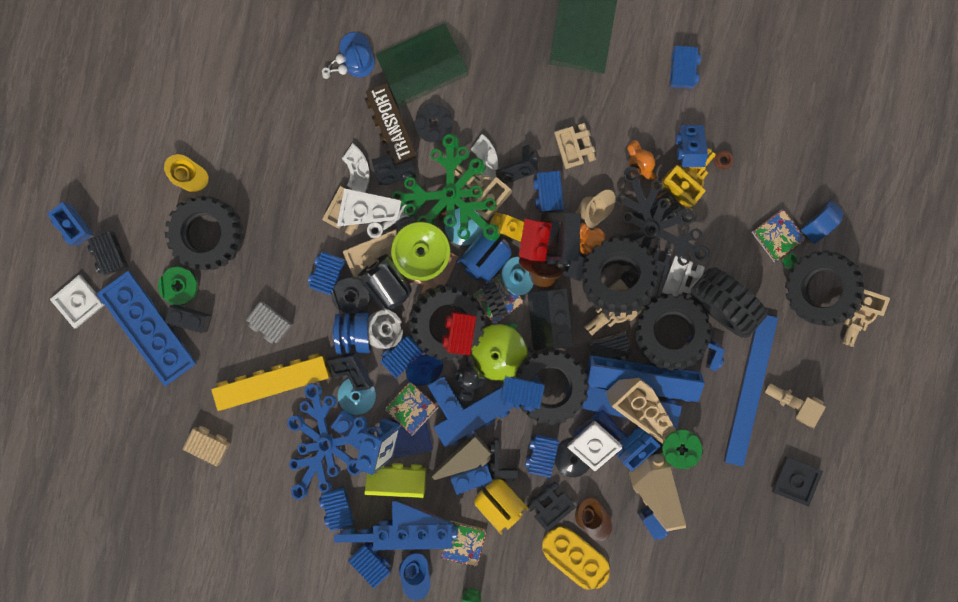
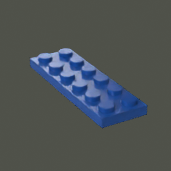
M130 271L125 272L97 293L164 386L169 385L198 364L170 325L165 323V318Z

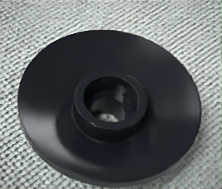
M573 439L566 440L557 447L555 465L559 472L567 477L582 476L590 467L567 448L568 443ZM572 456L577 457V461L575 463H572L570 461V458Z

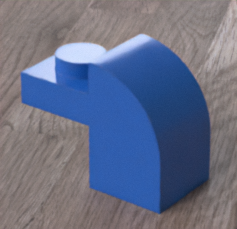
M830 200L817 215L807 221L801 231L815 244L839 225L843 220L841 217L844 213L839 206Z

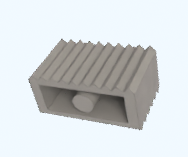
M263 301L257 304L246 319L249 322L248 326L255 332L261 331L265 334L263 338L272 344L273 342L279 343L293 325Z

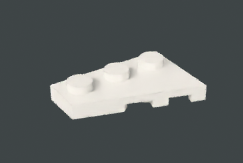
M344 188L337 226L398 220L402 201Z

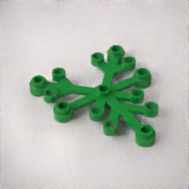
M447 134L443 138L446 158L439 149H433L430 153L431 158L439 162L446 169L447 186L442 191L425 192L417 185V181L414 178L409 177L405 180L404 185L415 193L405 194L402 191H395L391 195V199H395L397 195H400L401 207L406 205L404 211L410 217L417 214V210L426 200L441 199L427 215L420 216L417 222L427 220V223L434 225L433 219L447 205V215L444 218V223L448 227H454L457 223L455 217L456 204L460 208L458 237L463 240L470 237V231L468 230L469 216L483 229V234L488 240L495 241L500 236L499 228L494 224H488L474 210L487 209L493 211L497 207L496 201L492 198H487L481 202L465 203L461 199L465 197L477 199L482 197L483 190L480 186L476 185L471 189L462 188L475 174H483L486 170V164L480 158L472 159L469 163V169L455 183V169L463 160L469 157L470 153L466 147L458 148L459 139L454 134ZM452 138L453 141L447 144L448 139ZM457 149V155L454 156V150ZM465 150L466 154L460 156L461 151ZM435 153H440L438 158H434ZM478 162L479 167L474 168V164ZM410 181H413V185L409 187L408 183ZM476 189L480 190L478 195H474ZM453 191V195L448 197V192ZM492 201L493 206L489 208L487 205ZM413 207V212L409 213V208ZM449 218H453V222L451 224H448ZM494 229L493 234L488 235V230ZM466 230L467 234L462 237L461 232Z

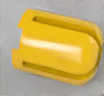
M494 479L492 483L489 482L485 486L487 491L483 488L476 495L474 504L502 535L504 533L502 529L512 527L523 515L521 512L524 509L528 511L529 508L502 479Z

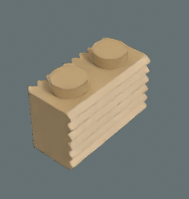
M203 426L193 428L182 450L214 466L220 465L230 446V443L226 442L227 438L219 434L214 436L209 433L210 430Z

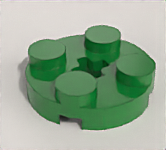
M172 267L167 269L163 276L160 277L158 290L161 297L168 303L184 305L196 297L198 281L191 270L184 267ZM178 280L181 284H183V287L180 289L181 291L179 292L177 288H174V285L177 284Z
M676 430L665 439L663 455L666 461L673 467L688 469L695 466L700 460L702 444L692 432ZM681 444H685V448H688V452H684V455H680V451H677V447H680Z

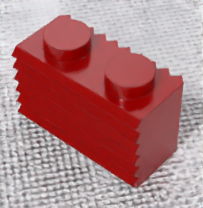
M534 219L524 220L519 257L533 261H546L545 257L547 256V246L549 245L548 238L550 237L551 223Z
M453 311L450 312V316L447 315L445 327L448 328V331L442 340V347H445L447 353L470 356L477 316Z

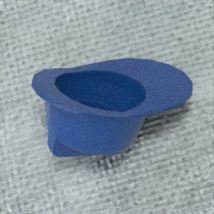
M352 32L345 35L340 42V53L344 56L343 63L347 66L348 73L358 78L369 75L375 64L369 41L361 33Z
M418 553L405 557L398 571L404 594L409 599L420 600L428 594L430 589L427 560Z

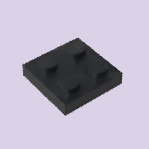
M785 456L772 492L809 507L823 471Z

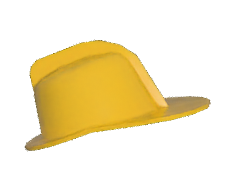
M176 154L167 158L164 163L165 174L172 184L190 192L201 191L207 186L209 178L207 172L188 157Z

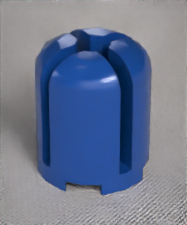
M488 231V235L493 234L492 231ZM482 232L457 260V264L461 262L466 267L464 271L475 281L480 279L486 282L484 285L486 286L510 258L512 251L508 242L503 239L484 263L478 267V262L497 241L488 240Z

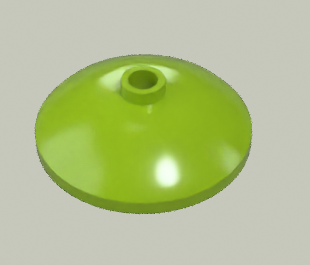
M416 222L405 226L398 232L392 244L391 254L394 265L401 274L412 280L425 281L438 276L445 269L450 257V246L445 234L439 228L430 223ZM419 247L424 248L423 254L417 253Z
M494 324L482 329L484 331L483 337L480 336L478 340L480 341L479 345H474L472 348L473 352H471V357L474 358L476 367L479 369V372H482L485 377L491 380L504 381L505 376L515 377L518 366L528 356L527 346L519 332L507 325ZM493 353H497L499 358H494Z

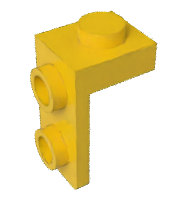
M495 212L490 224L496 225L500 230V234L521 242L524 222L509 215Z

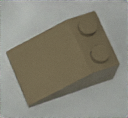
M475 433L433 471L432 478L436 480L477 468L479 465L484 466L491 459V449Z

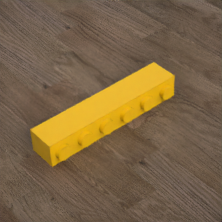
M317 353L308 356L309 360L301 362V359L290 361V366L283 367L282 364L273 366L270 372L265 373L263 369L253 372V377L246 378V375L236 377L233 383L228 384L227 380L216 383L217 387L211 390L217 410L221 411L331 377V374L325 362L326 357L325 355L320 356Z

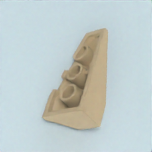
M640 378L619 380L606 392L608 400L614 409L662 444L669 434L676 431L652 387Z
M663 453L650 455L633 472L629 471L633 489L636 493H639L645 505L650 507L654 516L666 531L686 528L670 464L666 461Z

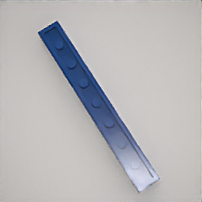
M767 315L753 333L724 457V462L744 467L778 322L777 317Z

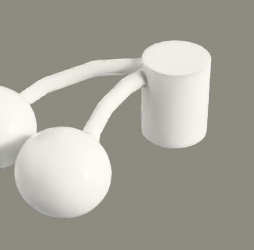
M338 54L336 60L332 61L328 68H323V78L328 79L333 71H339L342 75L347 73L348 68L343 64L344 56L342 54ZM334 62L341 64L338 69L329 70Z

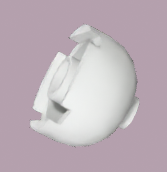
M380 310L368 317V342L375 348L388 349L400 342L403 330H401L400 326L401 320L396 313L390 310Z

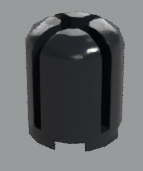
M384 254L377 258V262L362 269L358 276L360 282L377 304L384 310H391L406 301L412 292V286L407 278L398 271L392 258L388 254Z

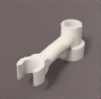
M406 205L400 210L398 220L383 221L380 224L377 222L369 224L367 228L368 235L371 238H379L383 231L395 222L405 217H410L404 213ZM376 228L379 232L377 234H373L371 232L372 229Z

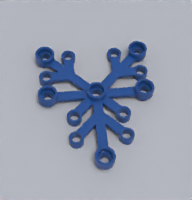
M312 383L305 387V395L307 398L312 399L313 403L310 400L303 401L300 404V409L317 420L320 434L308 426L301 415L291 416L287 421L290 430H301L316 441L310 444L307 442L299 444L297 449L301 455L318 450L314 457L294 458L289 462V467L292 470L310 466L301 483L294 485L291 489V495L297 500L308 495V485L316 471L319 480V490L327 492L332 488L331 482L326 478L322 461L324 457H326L328 466L327 473L331 477L339 475L341 471L339 465L335 464L334 455L347 464V470L350 474L358 475L363 472L355 468L357 458H352L337 446L351 444L360 450L363 433L359 432L367 426L366 418H356L348 436L334 439L328 433L325 417L330 408L337 404V399L334 395L326 396L322 405L320 399L322 388L317 383ZM359 420L362 421V426L359 425ZM377 426L366 430L371 435H374V431H376L379 438L383 435L382 430ZM332 467L335 468L336 473L332 472ZM323 483L327 485V489L324 488Z

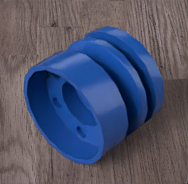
M349 313L345 314L344 322L342 314H335L332 334L337 354L343 353L344 345L347 354L351 353L352 345H355L357 353L371 352V345L368 342L369 313H356L354 322H351Z

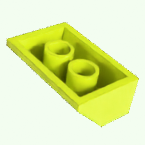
M393 463L392 466H383L373 475L367 473L365 495L423 498L426 487V468H422L420 464H411V467H403V464Z

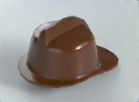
M519 258L520 266L529 272L532 283L537 286L552 289L556 278L563 274L560 267L547 264L546 261Z
M586 498L580 505L576 506V523L593 540L604 541L609 538L612 532V521L596 499Z

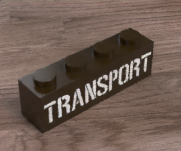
M386 83L366 91L368 97L364 99L368 109L372 108L375 115L372 116L376 127L380 126L382 133L379 136L383 145L387 143L389 151L386 152L387 156L391 155L395 165L416 158L417 155L388 84Z

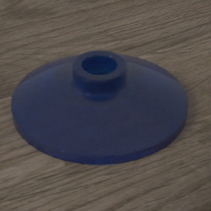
M421 355L409 363L406 369V377L414 385H427L441 375L443 363L433 356Z

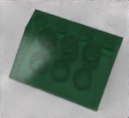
M559 0L548 65L605 74L617 0Z
M445 23L375 54L399 107L468 76L467 67Z

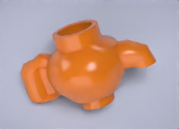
M633 140L627 145V150L630 154L629 167L635 166L639 168L641 175L645 176L649 181L656 180L657 176L653 172L655 167L654 155L650 151L641 149L639 142Z
M580 223V250L584 255L592 253V248L595 245L601 246L605 233L599 228L590 230L585 223Z

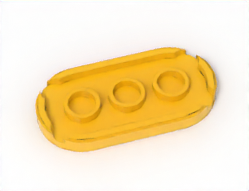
M558 526L546 533L542 542L545 557L576 584L590 590L600 588L608 581L610 568L607 559L576 532L568 527Z

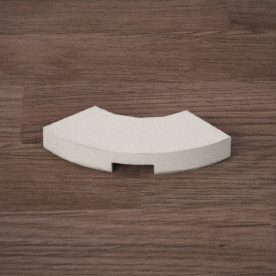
M482 134L471 151L486 164V170L481 176L495 179L497 176L495 170L498 169L496 151L487 137Z
M352 144L342 158L350 170V179L347 186L354 191L366 193L370 181L369 165L361 150Z

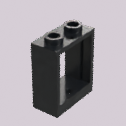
M542 214L541 221L552 224L550 227V237L548 238L547 256L545 257L547 264L558 265L559 261V264L570 265L571 261H579L581 214ZM559 223H563L562 255H558Z

